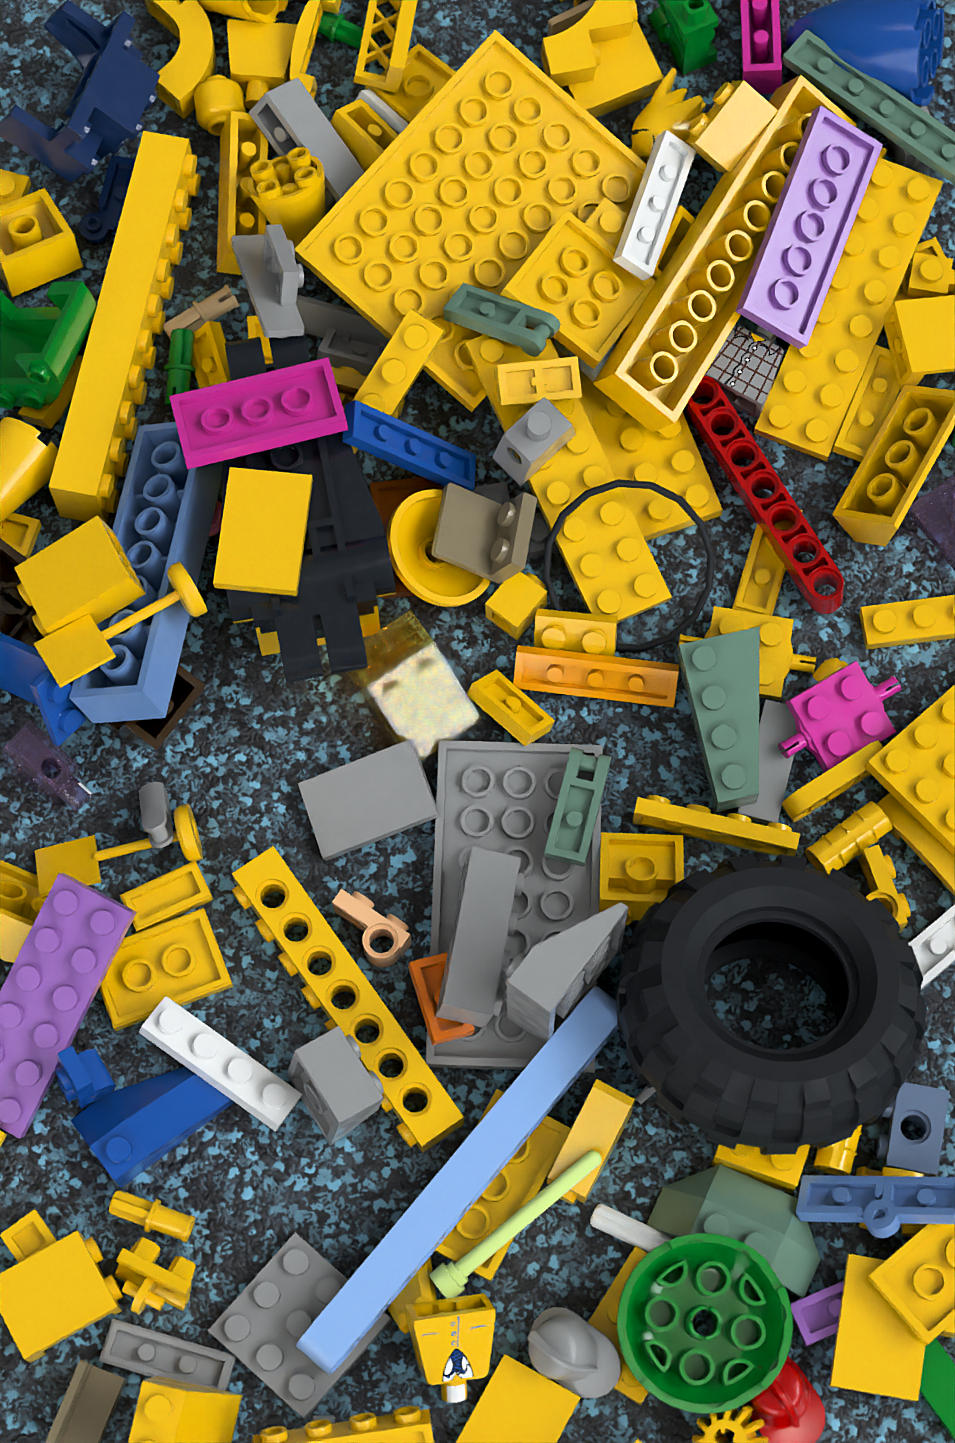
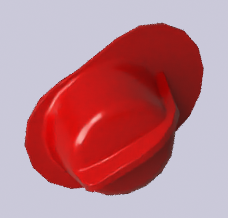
M787 1356L781 1371L770 1386L755 1398L742 1405V1407L749 1406L752 1408L750 1416L752 1422L758 1419L764 1421V1426L758 1429L762 1436L768 1437L769 1443H815L820 1438L825 1426V1408L818 1393L799 1365L789 1356Z

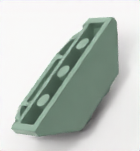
M722 1164L663 1187L647 1222L648 1226L673 1238L689 1234L711 1233L743 1242L769 1262L770 1267L776 1273L787 1293L800 1299L805 1298L821 1260L808 1222L800 1221L796 1214L797 1198Z

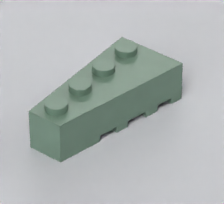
M759 627L680 644L677 657L715 811L719 812L754 804L759 795Z

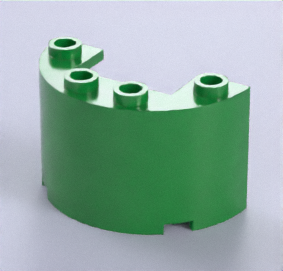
M82 281L51 283L46 295L57 307L17 308L0 290V407L12 409L14 406L41 409L57 399L91 329L97 307L91 292Z

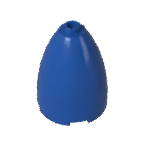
M836 0L797 19L794 27H789L786 38L787 49L807 29L823 40L840 59L855 69L882 81L918 107L929 105L935 91L934 86H929L928 83L929 79L935 77L937 66H941L944 42V9H936L935 0ZM831 59L834 63H836V64H837L838 66H840L842 69H844V70L848 71L849 73H851V72H850L849 70H847L843 65H841V64H839L838 62H836V61H834L833 59Z

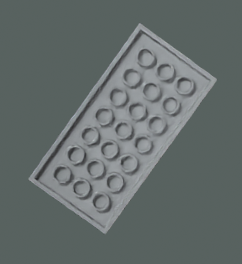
M439 740L436 806L440 817L436 818L430 956L448 951L464 861L472 846L521 858L519 872L525 874L524 885L520 897H514L512 911L518 912L517 924L513 936H507L505 950L511 951L509 966L519 953L526 956L533 946L599 913L601 803L585 867L544 857V852L571 748L584 750L583 754L599 758V755L603 754V745L530 743L524 746L522 743ZM579 770L577 778L593 782L594 773ZM500 975L497 990L504 991L500 1013L498 1016L493 1015L485 1028L473 1025L475 1029L473 1035L433 1046L427 1030L426 1064L429 1067L524 1070L544 1044L507 1018V1003L505 1002L507 998L505 993L507 989L505 984L508 978L507 975ZM595 1058L583 1071L584 1073L595 1072Z

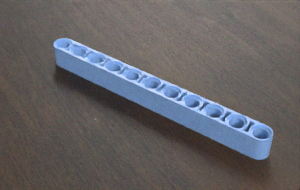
M597 985L587 993L303 1334L296 1348L324 1372L331 1375L342 1364L619 1029L616 1000Z

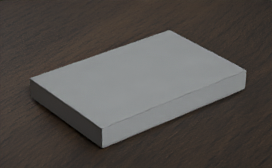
M412 739L298 783L322 858L325 861L440 817L418 751Z

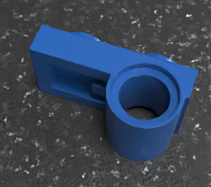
M70 1046L57 1053L60 1067L54 1071L58 1077L57 1082L68 1102L76 1099L82 1110L115 1089L116 1084L96 1049H89L77 1054L73 1046Z

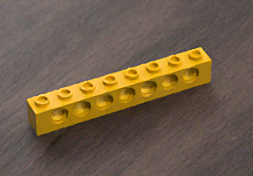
M272 846L233 872L232 876L236 887L231 889L232 893L244 910L250 906L259 917V920L254 922L265 941L269 943L275 940L283 953L277 957L288 974L292 977L298 973L306 985L301 989V992L314 1010L319 1007L324 1010L330 1019L324 1023L327 1030L330 1031L339 1026L345 1036L351 1035L358 1044L362 1055L359 1058L367 1072L372 1070L378 1076L383 1086L384 1093L381 1094L383 1100L380 1106L385 1113L391 1109L395 1112L401 1121L396 1128L407 1145L411 1148L417 1144L422 1153H424L464 1125L462 1113L275 847ZM279 892L285 896L284 902L277 908L264 906L263 900L269 893ZM302 925L308 929V934L303 940L293 942L286 938V933L292 926ZM319 958L329 960L332 963L331 969L324 975L312 974L309 971V967L314 960ZM340 992H350L356 998L351 1007L338 1009L332 1004L334 997ZM366 1025L376 1027L379 1030L378 1038L371 1043L358 1041L356 1034L361 1027ZM395 1059L403 1064L402 1072L394 1078L383 1076L380 1073V1067L386 1060ZM413 1093L422 1094L428 1101L426 1107L420 1112L408 1111L403 1106L407 1096Z

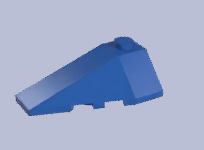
M182 1067L105 1094L75 1116L71 1122L114 1181L122 1188L233 1104L234 1101L187 1067Z

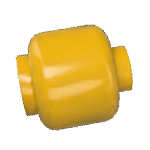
M214 75L208 77L194 92L197 122L203 129L213 135L220 136V131L231 111L246 113L242 88L237 82L227 79L225 76Z

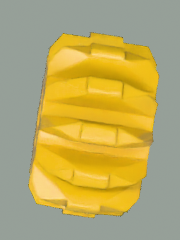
M745 1406L739 1413L737 1408L725 1412L709 1413L710 1419L703 1416L698 1418L696 1424L705 1433L693 1435L692 1442L727 1443L728 1439L723 1434L730 1431L735 1433L733 1437L735 1443H768V1437L756 1436L755 1430L762 1428L764 1421L758 1419L750 1423L748 1420L752 1414V1408Z

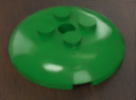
M711 1233L689 1234L674 1238L656 1247L633 1269L624 1285L618 1304V1340L624 1359L632 1374L657 1399L688 1412H725L738 1408L755 1398L770 1386L781 1371L792 1341L793 1317L789 1297L785 1287L782 1286L776 1273L770 1267L769 1262L743 1242L723 1235ZM700 1310L708 1312L713 1320L712 1330L705 1336L698 1334L694 1330L692 1318Z

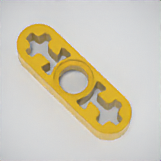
M879 740L870 743L787 797L781 805L791 820L796 822L803 819L870 776L871 774L864 767L883 748Z

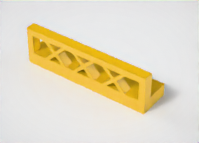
M369 0L353 80L354 83L398 93L405 70L418 0ZM389 1L397 13L385 18L376 6ZM383 30L392 42L379 47L371 35ZM377 59L386 70V75L382 76L364 71V66Z

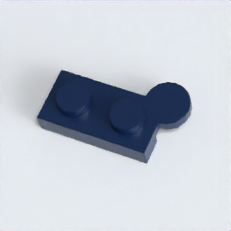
M111 155L98 202V213L86 214L79 222V232L86 242L100 243L108 237L109 233L116 234L136 159Z

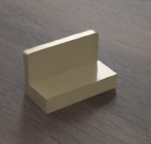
M80 1360L45 1443H101L127 1380Z

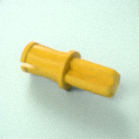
M117 1190L114 1193L109 1206V1212L112 1215L144 1226L145 1232L149 1233L152 1229L180 1239L185 1243L191 1235L196 1219L195 1216H189L162 1206L159 1199L151 1202L122 1190Z

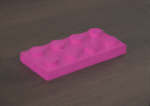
M329 357L169 396L187 470L348 430L347 420Z

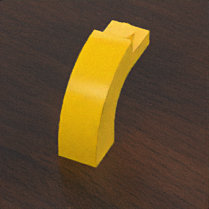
M145 0L147 12L180 41L175 56L158 72L160 77L155 90L158 92L157 97L184 119L195 109L194 92L196 88L205 82L208 77L214 76L216 72V50L211 25L205 11L196 0H185L183 3L180 0Z

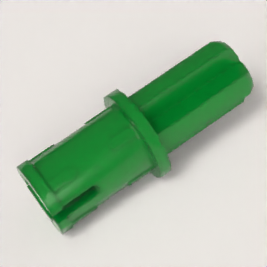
M323 11L317 33L330 38L331 43L339 40L360 49L364 28L346 21L344 14L337 16ZM375 34L371 35L374 41L376 36Z
M177 328L171 332L169 364L164 366V370L168 372L166 400L164 401V405L172 408L169 396L190 391L191 374L196 372L195 367L192 366L194 332L189 329Z

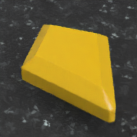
M429 1257L387 1308L399 1329L405 1334L409 1332L404 1305L437 1300L435 1284L429 1275L433 1271L431 1257Z

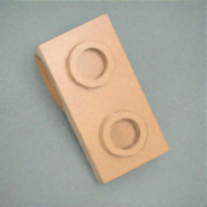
M341 889L332 901L336 914L364 931L362 938L364 953L372 965L381 968L389 967L396 963L400 956L403 957L411 946V935L407 932L409 927L392 914H388L385 918L373 910L374 903L363 894L354 891L350 895ZM386 936L394 942L392 948L385 953H377L370 947L371 943L377 937Z

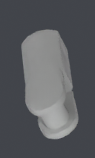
M147 783L139 790L142 827L144 831L148 832L152 847L164 848L174 840L169 795L163 783Z

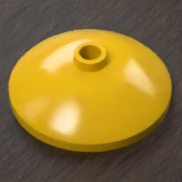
M430 489L419 491L402 501L394 510L389 520L386 539L391 564L403 584L422 600L442 607L465 605L479 597L487 589L491 580L436 558L431 554L443 490Z

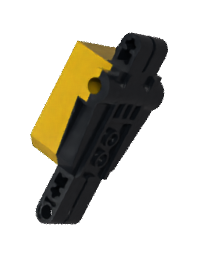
M305 331L302 336L269 338L273 359L271 364H265L260 337L225 343L231 381L310 362ZM343 431L223 461L222 517L230 467L312 475L313 478L297 596L226 589L233 623L254 621L262 656L281 653L286 683L323 677L318 646L326 644L332 675L368 668L363 637L381 634L377 598L396 594L384 525L351 445L342 442Z

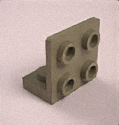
M448 483L443 489L431 554L436 558L501 584L525 569L538 497L522 492L502 505L456 484Z

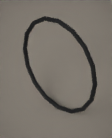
M618 479L585 490L560 512L545 542L542 578L553 610L564 611L559 605L550 578L552 545L565 518L589 497L618 487L651 489L677 502L698 526L707 553L705 588L692 614L668 635L639 645L616 643V651L642 652L673 641L698 619L713 589L715 553L704 521L682 496L650 481Z

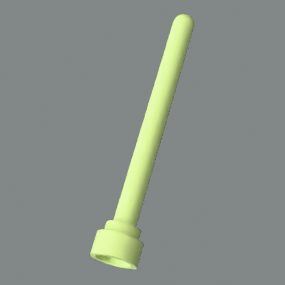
M595 1150L588 1151L457 1263L454 1261L447 1265L442 1263L429 1274L430 1278L447 1299L461 1294L465 1290L463 1285L469 1281L467 1278L469 1274L600 1165V1153Z

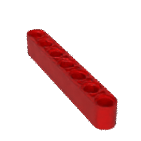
M704 376L686 404L688 417L750 514L761 527L763 534L771 543L775 553L783 562L809 606L821 614L835 612L843 602L844 579L719 384L713 378ZM700 396H708L712 399L706 404L694 402ZM719 427H728L732 430L727 435L714 433ZM739 458L752 460V463L746 467H739L734 464ZM760 489H768L773 493L765 499L754 495ZM779 521H789L794 525L786 531L774 527ZM806 552L812 554L815 558L811 562L801 563L795 559V556ZM821 585H830L836 591L826 596L818 594L815 589Z

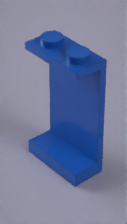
M0 632V688L37 705L52 743L60 746L86 721L84 713L69 698L73 683L70 682L60 688L36 648Z

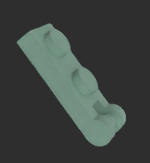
M466 283L459 287L443 307L444 319L446 321L519 346L526 354L533 357L540 355L546 347L545 340L552 338L560 329L559 320L549 312ZM527 326L532 327V328H534V330H530V329H528V328H526V327H527Z
M572 747L544 857L585 867L612 757L600 754L599 758L583 754L584 750ZM579 770L594 773L593 782L577 778Z

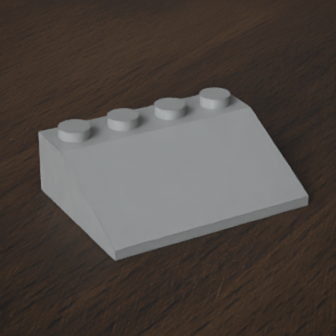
M620 902L533 946L526 956L519 953L505 973L508 976L505 982L507 985L505 991L507 994L505 1001L507 1003V1018L545 1045L591 990L621 949L628 906Z

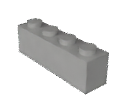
M298 77L266 92L249 111V114L279 156L287 155L294 148L305 147L309 149L312 156L317 157L321 161L325 170L326 214L365 173Z
M473 846L464 861L435 1017L485 1028L493 1015H499L504 991L497 990L500 975L506 976L505 973L509 967L511 951L505 950L507 936H513L518 918V912L512 911L514 897H520L525 879V874L519 872L520 857Z

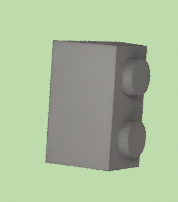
M339 1026L296 1049L287 1072V1076L294 1088L302 1093L301 1099L330 1146L375 1113L383 1100L381 1094L384 1093L378 1076L372 1070L367 1072L360 1061L361 1051L351 1035L345 1036Z

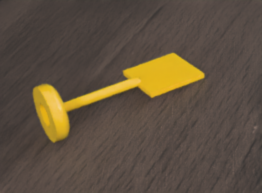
M178 561L172 564L167 570L168 579L174 589L173 592L100 632L88 613L33 643L60 688L116 657L107 643L108 639L180 600L185 610L193 617H199L207 612L206 605L197 587L181 562Z
M188 803L180 805L174 811L176 831H174V840L172 842L179 841L183 855L188 861L202 860V846L192 809ZM95 835L35 850L40 898L48 896L59 873H65L87 886L100 883L99 861L153 848L149 838L97 851Z

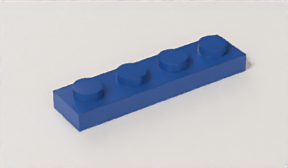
M357 400L345 405L344 413L348 430L343 431L342 442L439 485L445 486L448 483H453L470 491L475 490V454Z

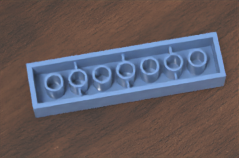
M176 422L144 425L138 428L112 530L116 534L146 594L97 624L100 632L173 592L174 589L168 579L167 570L178 561L184 566L197 587L222 482L223 461L187 470ZM180 600L108 639L107 643L116 657L73 681L69 698L93 724L166 718L190 614L185 610Z

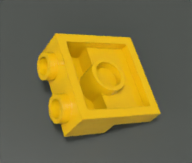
M601 832L599 913L622 902L628 906L626 926L632 920H641L650 906L656 902L661 903L665 899L668 888L684 879L683 835Z

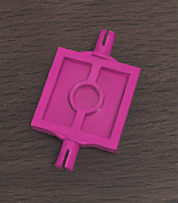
M854 661L788 699L785 703L795 720L797 733L778 743L779 750L786 749L781 754L788 759L791 755L806 747L815 755L825 773L870 743L877 740L881 742L896 733L884 711L882 701L901 691L900 684L894 685L898 680L891 676L874 687L868 682L858 662Z

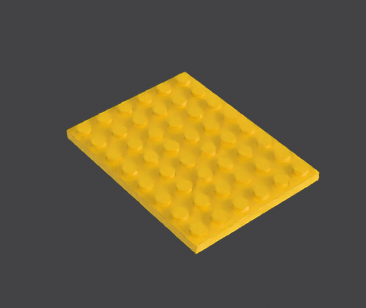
M494 30L294 249L295 257L389 340H391L409 309H415L446 329L447 331L423 367V370L469 411L473 412L487 394L465 349V342L484 334L446 321L444 319L443 307L463 283L500 295L565 210L585 224L606 197L629 215L647 164L497 30Z

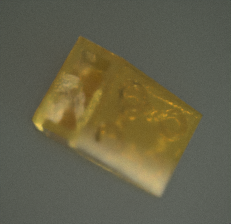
M411 610L364 640L368 668L347 672L398 743L409 739L414 741L420 760H423L439 749V740H452L482 720L435 642Z

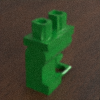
M657 0L660 7L647 14V17L663 43H668V49L682 74H687L717 61L718 52L712 43V39L715 36L714 28L718 26L719 19L708 0Z

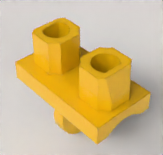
M141 1237L130 1250L123 1248L116 1261L119 1264L115 1277L125 1281L122 1292L134 1298L131 1311L139 1315L146 1305L160 1311L165 1302L183 1311L190 1299L192 1280L196 1267L195 1263L182 1256H175L168 1270L154 1264L160 1255L161 1248L144 1237Z

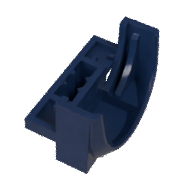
M66 0L48 17L43 27L69 50L83 70L81 79L64 112L70 118L66 125L60 123L57 129L45 125L15 105L10 113L0 121V137L34 157L70 183L83 173L89 175L97 163L107 154L115 155L127 138L133 140L144 125V120L141 119L143 112L150 108L157 97L158 92L154 88L160 77V74L140 61L143 53L131 45L133 36L130 35V31L136 19L123 10L107 26H104L74 3Z

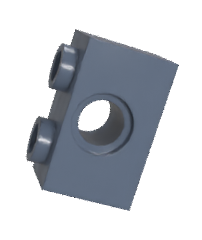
M903 1083L895 1100L882 1113V1117L889 1118L887 1134L880 1133L876 1149V1159L883 1160L882 1168L890 1167L924 1174V1177H936L938 1175L949 1090ZM913 1121L918 1124L922 1133L921 1139L909 1140L905 1138L900 1129L901 1123Z

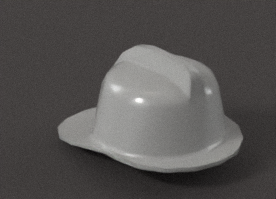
M552 1307L543 1311L534 1320L527 1339L529 1341L531 1362L540 1374L554 1379L564 1388L582 1398L601 1397L608 1394L617 1385L621 1374V1359L615 1345L603 1333L567 1308Z

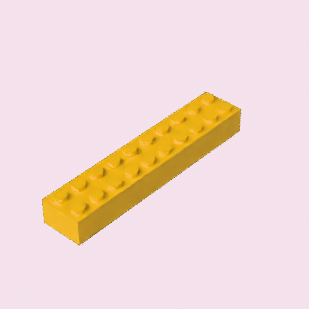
M802 75L776 89L769 103L778 112L730 173L724 172L593 382L598 389L651 432L676 423L741 314L736 312V308L812 111L819 106H823L855 127L857 125Z
M143 131L49 483V490L60 517L87 522L98 515L107 524L109 513H115L117 510L119 490L116 489L119 476L124 477L127 472L129 455L125 452L128 440L134 441L136 437L138 418L135 417L137 405H143L147 394V382H144L146 370H152L155 364L156 347L153 346L156 334L161 335L164 329L165 312L162 311L165 299L170 300L173 294L174 277L171 276L173 266L179 265L183 254V242H180L182 231L189 230L192 219V208H189L192 196L197 197L200 189L201 175L196 173L197 156L192 155L190 141L187 138Z

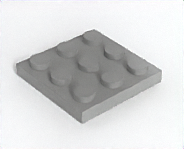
M295 1232L209 1328L208 1332L303 1419H306L392 1319L384 1312L331 1375L324 1372L296 1348L303 1334L347 1283L348 1279Z

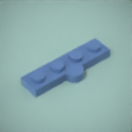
M802 1175L796 1214L802 1222L865 1223L870 1234L878 1238H887L894 1235L899 1230L901 1223L955 1224V1177Z

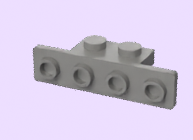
M266 225L265 234L232 236L231 246L264 336L267 338L302 336L304 334V324L296 306L298 288H302L304 285V272L301 263L296 264L293 241L287 240L282 225Z
M297 295L296 306L303 321L305 333L323 338L317 351V360L329 357L330 364L334 368L339 369L342 366L351 367L359 371L361 375L368 376L390 340L356 310Z

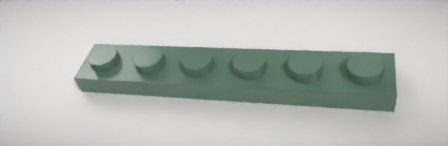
M806 29L783 55L782 64L797 75H802L817 89L955 185V132L882 81L860 72L840 59L823 40ZM831 59H833L834 61H836V62H838L839 64L843 65V66H844L847 70H849L851 73H849L848 71L842 69L840 66H838L836 63H834Z

